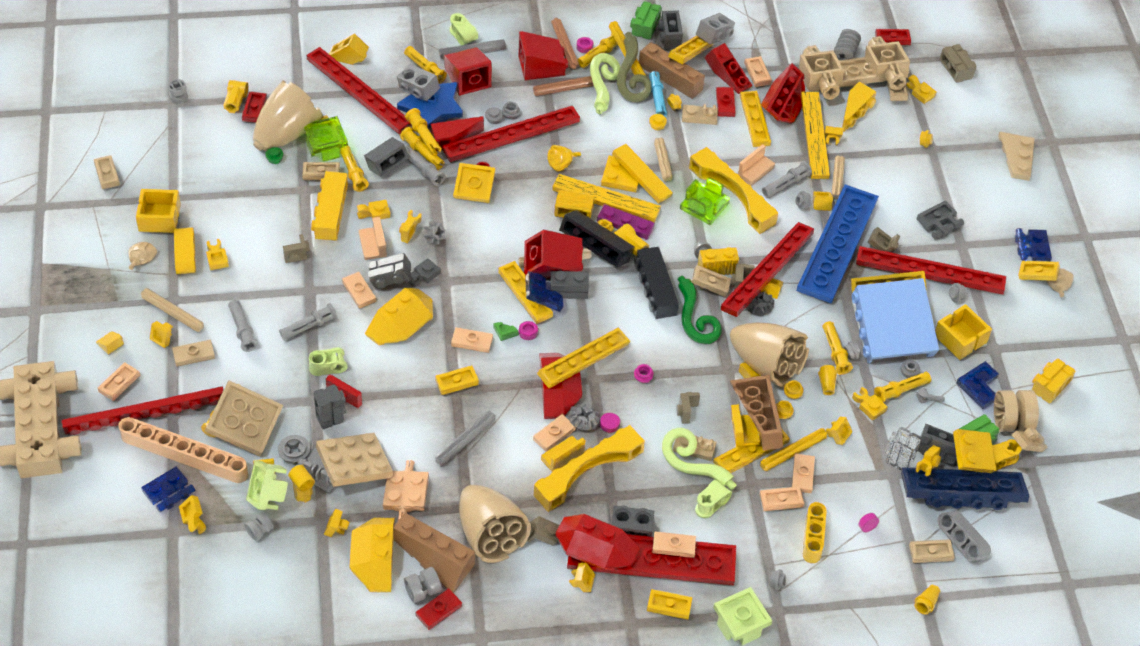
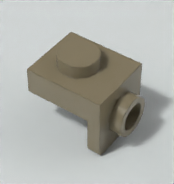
M877 227L873 230L868 243L877 250L894 252L899 246L898 240L900 235L896 234L891 238Z
M303 234L299 235L300 243L283 246L285 263L307 259V252L310 251L308 240H304Z
M736 264L735 274H731L730 285H734V290L755 269L754 265Z
M699 392L680 393L679 404L676 409L677 416H681L682 424L690 423L691 407L699 406Z
M540 516L530 521L531 531L527 542H531L536 538L552 546L557 543L558 539L555 533L559 524Z

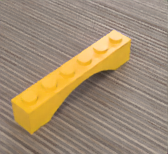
M705 147L690 156L689 169L700 179L720 184L734 193L746 210L748 224L759 234L776 225L777 210L753 190L751 185L741 179L739 174L729 168L728 164L723 162L715 152Z
M631 425L624 429L620 428L611 437L604 438L597 446L588 448L581 456L572 458L565 466L556 468L546 478L539 479L534 484L533 496L547 512H550L565 502L571 485L584 472L604 463L628 462L644 452L645 440Z

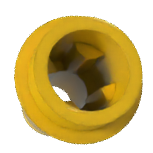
M832 365L821 366L818 376L823 394L833 395L835 393L837 371Z
M932 584L915 598V609L924 615L933 612L941 592L940 588Z

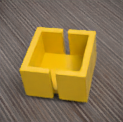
M141 189L136 212L138 232L174 233V229H177L181 207L178 190Z
M966 304L955 310L953 314L950 313L939 320L935 329L936 338L959 360L972 353L973 349L977 350L985 345L992 331V328Z

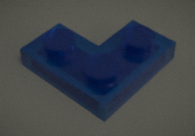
M528 271L525 276L526 299L561 312L564 307L563 295L546 289V278L541 274Z
M985 361L959 377L956 384L984 409L994 402L996 393L988 384L997 379L999 373Z

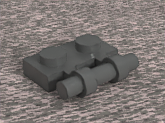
M946 200L917 215V220L927 231L933 228L936 230L932 233L934 239L947 236V233L960 229V226L964 225L962 218L958 220L954 218L957 215V211Z

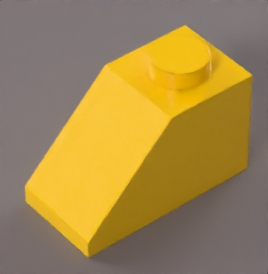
M354 33L333 45L329 54L338 62L353 65L357 62H362L367 57L366 53L369 46Z

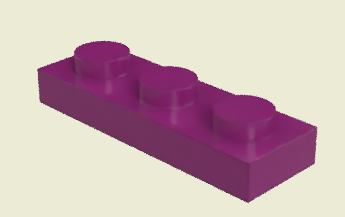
M605 204L597 216V222L606 219L612 222L613 228L616 229L621 228L624 224H629L634 228L636 235L645 240H648L655 226L654 222Z

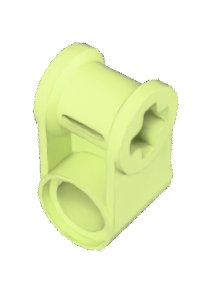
M460 13L451 15L450 22L452 25L449 31L460 45H465L478 39L476 28L470 24L464 15Z
M337 347L327 350H316L310 353V373L314 376H321L346 371L348 366L344 361V350Z
M717 480L712 481L697 497L696 514L701 518L711 517L721 506H724L729 501L732 492Z

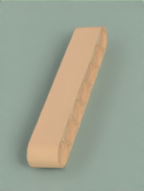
M124 418L119 422L121 439L127 444L235 483H242L248 478L246 460L240 456L134 418Z

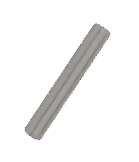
M504 39L441 48L438 52L440 59H444V55L475 47L482 53L504 50L506 43Z
M487 411L435 457L436 463L444 466L495 421V414Z

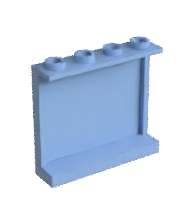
M923 278L858 285L852 293V302L856 305L855 318L860 324L859 337L863 340V356L867 358L868 364L874 359L926 354L927 357L935 356L939 351Z

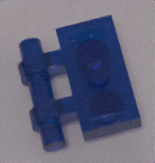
M1022 228L1015 230V242L1018 243L1017 254L1022 261H1026L1028 257H1031L1032 261L1051 262L1052 256L1047 230L1028 229L1027 235L1023 233Z
M177 466L141 487L142 492L152 505L161 501V503L156 505L159 512L174 507L173 504L182 499L189 498V495L196 491L192 484L186 488L184 487L188 485V480Z

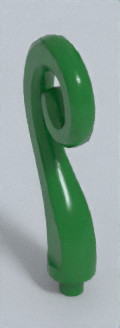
M684 276L678 277V289L684 297L681 320L686 335L691 340L700 344L714 343L722 333L720 321L712 315H703L697 319L696 327L700 332L704 330V324H711L713 326V331L709 334L699 333L693 327L691 318L697 300L696 288L691 283V279H685Z

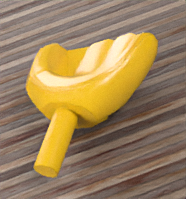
M552 145L548 150V163L555 171L559 172L571 164L573 157L581 156V152H572L566 147Z

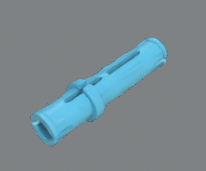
M655 71L649 74V79L652 85L651 93L653 94L656 114L661 113V115L667 116L663 95L664 86L661 83L659 72L656 71L655 76Z

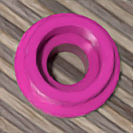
M647 364L639 365L634 371V377L639 382L646 383L653 378V370Z

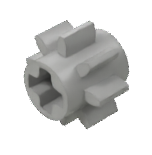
M430 221L429 226L423 227V236L427 239V243L440 244V239H445L446 229L442 227V223Z

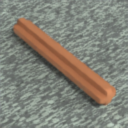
M556 17L551 21L557 39L560 41V45L564 46L568 66L574 70L579 66V63L561 19Z
M591 76L536 85L533 87V93L535 96L590 87L594 86Z

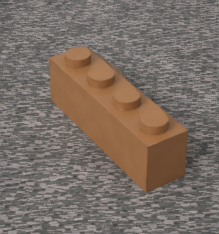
M652 42L646 45L639 54V63L644 70L649 73L655 71V76L656 71L659 72L660 80L691 99L703 90L704 74L686 63L682 65L668 57L669 53L660 45Z
M769 375L730 380V384L755 424L763 451L783 448L782 429Z
M404 513L393 527L394 541L411 557H414L424 569L433 567L440 583L447 589L449 588L453 593L475 565L474 550L407 513Z

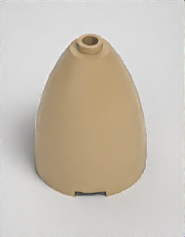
M282 80L266 100L258 116L253 133L254 147L259 151H267L270 148H279L296 140L323 117L320 108L316 107L315 109L314 104L310 100L311 97L292 82L286 84Z
M757 322L738 325L730 332V341L741 359L760 376L769 375L770 381L779 387H784L794 374L799 375L806 363L809 348L806 347L808 337L800 331L778 324Z
M469 485L463 489L459 501L462 528L471 548L482 561L495 563L509 558L508 554L515 551L518 547L522 548L530 535L531 524L515 503L500 492L482 485Z

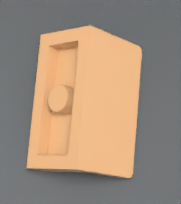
M764 145L757 148L742 160L739 165V176L751 186L775 166L773 161L764 156L766 148Z
M380 217L372 218L373 228L359 230L365 260L387 257L386 242Z

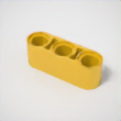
M193 227L174 229L176 274L196 273Z
M813 502L809 505L805 519L802 555L808 563H817L821 558L824 547L827 510L825 505L820 502Z

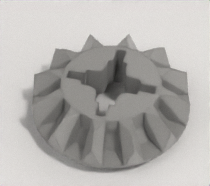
M577 404L576 407L571 408L568 414L570 423L581 430H592L598 426L600 421L598 417L599 412L594 411V407L588 408L586 404L584 406Z
M300 435L287 436L278 445L279 457L285 463L288 461L294 464L300 459L308 458L309 452H311L310 443ZM298 447V452L294 451L291 453V449Z

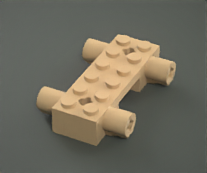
M881 36L872 37L868 42L865 57L838 60L833 50L820 52L816 45L807 46L803 54L800 55L799 70L804 73L805 79L803 81L808 91L821 90L826 99H834L839 95V87H850L858 82L868 84L887 81L893 90L903 88L906 84V78H908L910 60L899 41L886 43Z
M54 361L13 366L14 378L0 380V400H14L16 444L0 446V466H17L20 478L62 473V460L82 455L80 437L60 438L58 431L57 407H59V394L78 390L76 370L57 372Z

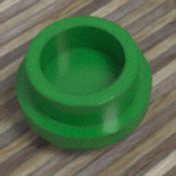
M273 147L266 151L265 156L270 163L278 164L282 161L284 154L282 149Z

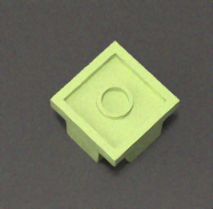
M255 460L246 500L260 510H266V508L278 510L279 506L273 501L284 502L288 483L276 480L274 472L286 474L287 469L280 465Z
M751 587L714 603L713 608L718 614L717 625L726 640L733 638L735 642L740 639L741 644L744 645L758 639L761 636L762 629L772 625V619Z

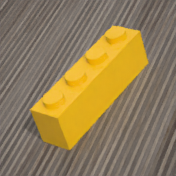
M325 171L324 179L321 178L320 189L322 190L317 195V203L319 204L314 209V217L316 219L312 220L311 231H314L315 239L337 241L348 189L347 173Z

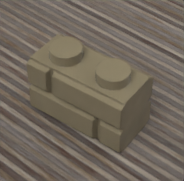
M960 44L942 49L940 61L956 83L970 80L974 77L977 68L976 63L971 61L968 57V52L965 49L963 50Z

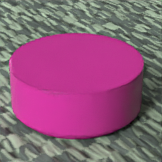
M581 37L577 40L576 48L581 53H587L593 49L594 42L588 37Z
M525 321L520 324L519 336L522 339L533 340L537 337L538 327L534 322Z
M615 413L603 414L600 419L601 429L608 433L616 432L620 427L619 416Z
M868 513L860 519L858 526L863 532L867 533L878 525L879 518L875 513Z

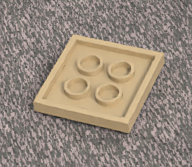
M228 380L205 432L257 456H261L283 405Z
M375 433L316 441V449L333 487L392 478L393 470Z

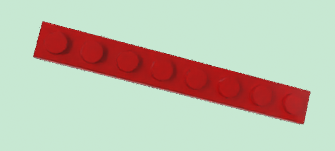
M321 47L306 55L307 60L399 135L405 128L412 127V124L406 120L405 115Z
M572 105L443 145V151L449 162H453L580 122V116Z
M798 222L721 304V311L738 317L814 234V228Z
M859 246L856 265L895 273L924 271L925 279L948 284L959 283L964 287L1002 295L1005 291L1007 276L862 246Z
M223 386L63 419L62 426L65 435H77L81 431H96L101 429V427L109 425L119 426V422L128 417L140 421L142 418H157L166 413L176 414L185 409L195 410L204 405H217L224 389Z

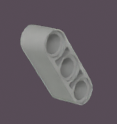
M944 512L938 516L937 522L940 529L967 559L976 561L989 557L991 554L990 545L960 512Z

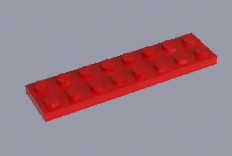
M627 534L640 548L632 567L604 571L587 564L594 572L734 586L736 545L696 541L693 558L652 553L654 537ZM568 556L567 569H577L579 563L585 562Z

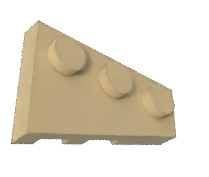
M999 132V141L1002 142V150L1006 154V162L1011 178L1029 181L1035 138Z

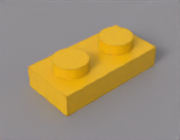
M1022 261L1018 276L1020 280L1057 281L1060 265L1059 262Z
M472 365L435 376V381L441 395L479 385L478 377Z
M651 589L647 611L688 620L693 597Z

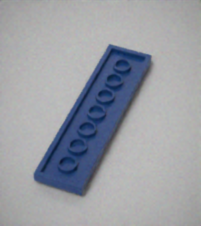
M846 184L844 185L800 279L797 292L832 304L879 198L878 195Z

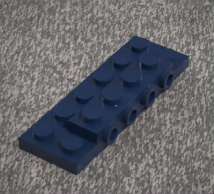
M902 467L901 470L906 497L913 499L924 498L926 505H931L935 508L952 506L959 509L963 506L974 509L987 507L1001 510L1007 508L1008 502L1028 503L1030 497L1022 472L994 471L993 473L954 469H932L931 474L925 476V472L922 470L915 472L916 468Z

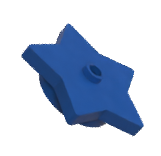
M457 82L439 84L440 89L427 101L410 94L397 103V109L406 113L413 108L419 109L422 119L427 121L428 129L431 127V124L445 122L449 118L463 117V110L454 100Z

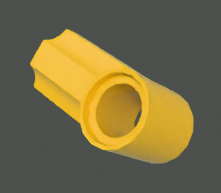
M229 80L227 96L223 104L224 109L229 113L239 111L243 98H246L248 94V82Z
M624 224L614 232V234L635 247L633 254L636 256L637 250L649 248V244L638 237L634 228L629 224Z
M297 465L290 470L288 476L293 483L295 499L298 502L306 503L311 500V495L313 494L312 487L315 484V480L304 465Z

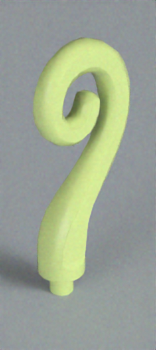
M607 53L596 55L590 63V75L597 94L594 107L598 114H602V112L607 110L610 101L609 92L599 72L600 63L604 62L612 67L613 73L608 70L607 64L601 66V74L610 81L617 79L621 67L619 62Z
M675 428L664 436L662 452L666 461L673 468L687 474L709 476L723 486H727L731 491L737 486L733 481L734 476L725 468L715 464L687 463L680 460L674 454L672 444L679 437H684L689 442L687 448L677 447L676 451L680 456L688 457L695 452L697 440L690 430Z

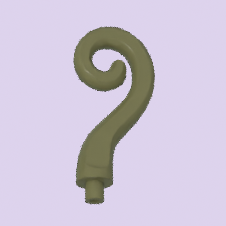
M632 32L625 33L626 38L623 41L626 56L618 72L617 87L620 94L627 101L639 103L649 97L652 85L647 76L637 74L629 80V86L631 89H635L636 84L641 82L644 84L643 91L632 93L627 88L626 77L638 55L637 38L632 36Z

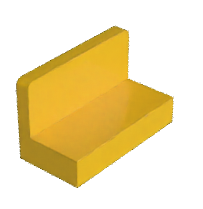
M739 404L731 405V419L736 447L759 445V434L749 415H740Z
M572 435L542 454L541 461L553 472L556 468L565 466L572 458L581 456L585 452L586 440L584 438L576 440Z

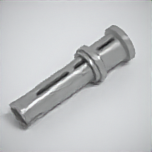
M409 145L406 146L408 148L406 149L409 156L408 160L421 170L422 176L431 180L434 186L441 185L446 175L443 172H439L433 163H428Z
M801 162L795 169H789L783 177L763 187V195L769 198L790 184L799 183L800 179L812 175L811 167L807 162Z
M232 300L229 302L228 307L237 327L236 336L241 341V349L245 352L253 351L258 347V341L253 336V328L247 323L240 301Z
M329 303L327 307L318 311L314 310L310 316L280 329L279 333L282 339L286 341L314 326L320 327L324 322L332 318L334 320L337 319V313L332 304Z

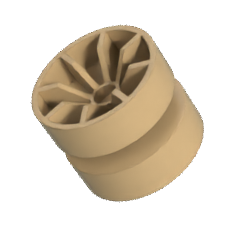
M999 390L996 392L994 398V420L999 428V432H1013L1016 427L1019 431L1037 428L1039 408L1037 396L1033 390H1018L1016 395L1012 390Z

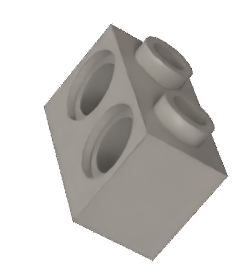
M717 13L700 20L695 35L712 45L731 37L736 22L722 13Z
M409 64L397 76L400 90L425 101L440 89L436 75L412 64Z

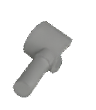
M920 388L918 390L920 394H916L920 403H926L929 400L945 401V397L928 394L926 388Z

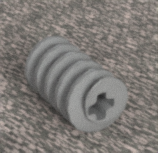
M852 29L842 30L834 47V53L838 60L854 58L861 41V35L857 31Z

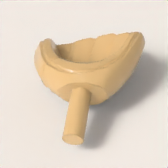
M139 242L131 246L128 250L131 262L129 269L133 270L135 266L150 262L156 256L157 249L148 242Z
M1060 268L1057 281L1046 280V282L1053 290L1059 292L1060 297H1064L1063 291L1071 287L1074 275L1066 269Z

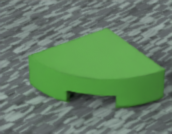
M503 322L493 323V328L500 341L519 335V331L513 325H506Z

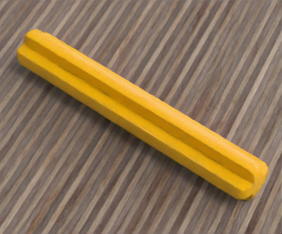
M613 21L609 24V29L625 57L626 50L623 41L626 37L618 22ZM636 58L631 67L633 74L646 76Z
M820 428L761 460L760 467L764 471L770 470L790 459L795 454H799L826 439L827 431L824 428Z

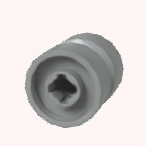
M433 567L420 571V575L412 574L404 578L406 591L414 604L424 600L426 595L431 597L442 592L439 577Z

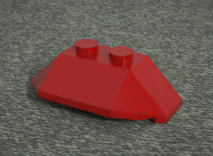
M791 63L768 90L761 106L777 121L792 124L802 108L801 92H806L803 81L805 79L804 73Z
M539 353L540 369L564 357V355L560 353ZM580 372L551 388H548L541 380L544 419H556L562 414L566 416L571 408L582 398Z
M586 514L564 517L555 533L566 555L604 571L632 567L640 551V548L623 529Z

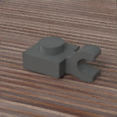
M427 258L414 268V271L411 272V280L408 283L413 287L423 280L428 283L441 274V268Z

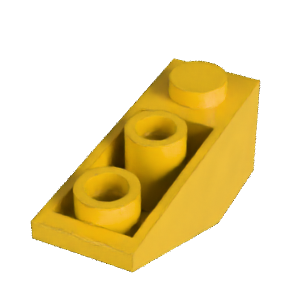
M858 82L849 91L842 125L843 132L849 127L852 128L859 117L862 118L869 108L871 109L876 103V91L861 82Z

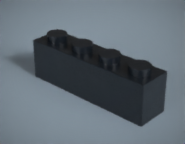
M578 210L565 214L559 231L566 235L582 238V246L617 268L629 262L635 248Z
M659 246L637 250L634 265L636 269H639L640 283L644 284V295L649 299L650 312L654 313L655 319L677 316L679 302Z

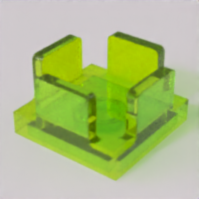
M338 116L314 121L304 126L306 143L311 157L321 153L323 162L340 158V148L348 146V140Z
M709 177L706 180V185L695 179L686 189L685 199L680 204V210L711 225L727 207L730 198L723 194L724 185Z

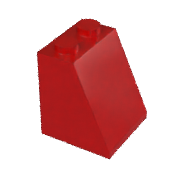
M519 31L518 58L524 81L565 76L568 60L564 58V46L560 45L559 39Z
M477 47L444 55V68L450 80L457 82L456 91L459 96L492 87V62Z
M544 229L524 241V274L526 277L551 278V271L582 272V238Z

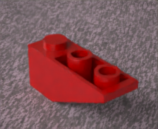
M725 43L712 49L704 57L712 71L727 85L734 87L736 93L740 94V92H744L753 86Z
M483 116L431 124V134L441 147V151L445 144L475 136L484 131Z

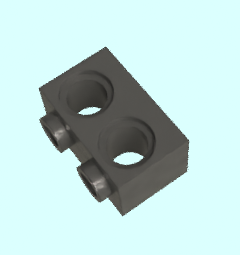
M624 505L614 506L611 525L623 529L629 535L652 537L655 511L647 508H630Z

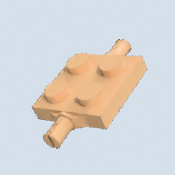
M413 460L406 461L405 471H393L392 478H387L383 509L398 511V521L404 513L425 510L429 473L413 471L415 464Z

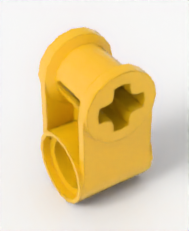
M1010 439L992 445L996 471L1018 462L1022 448L1016 440Z

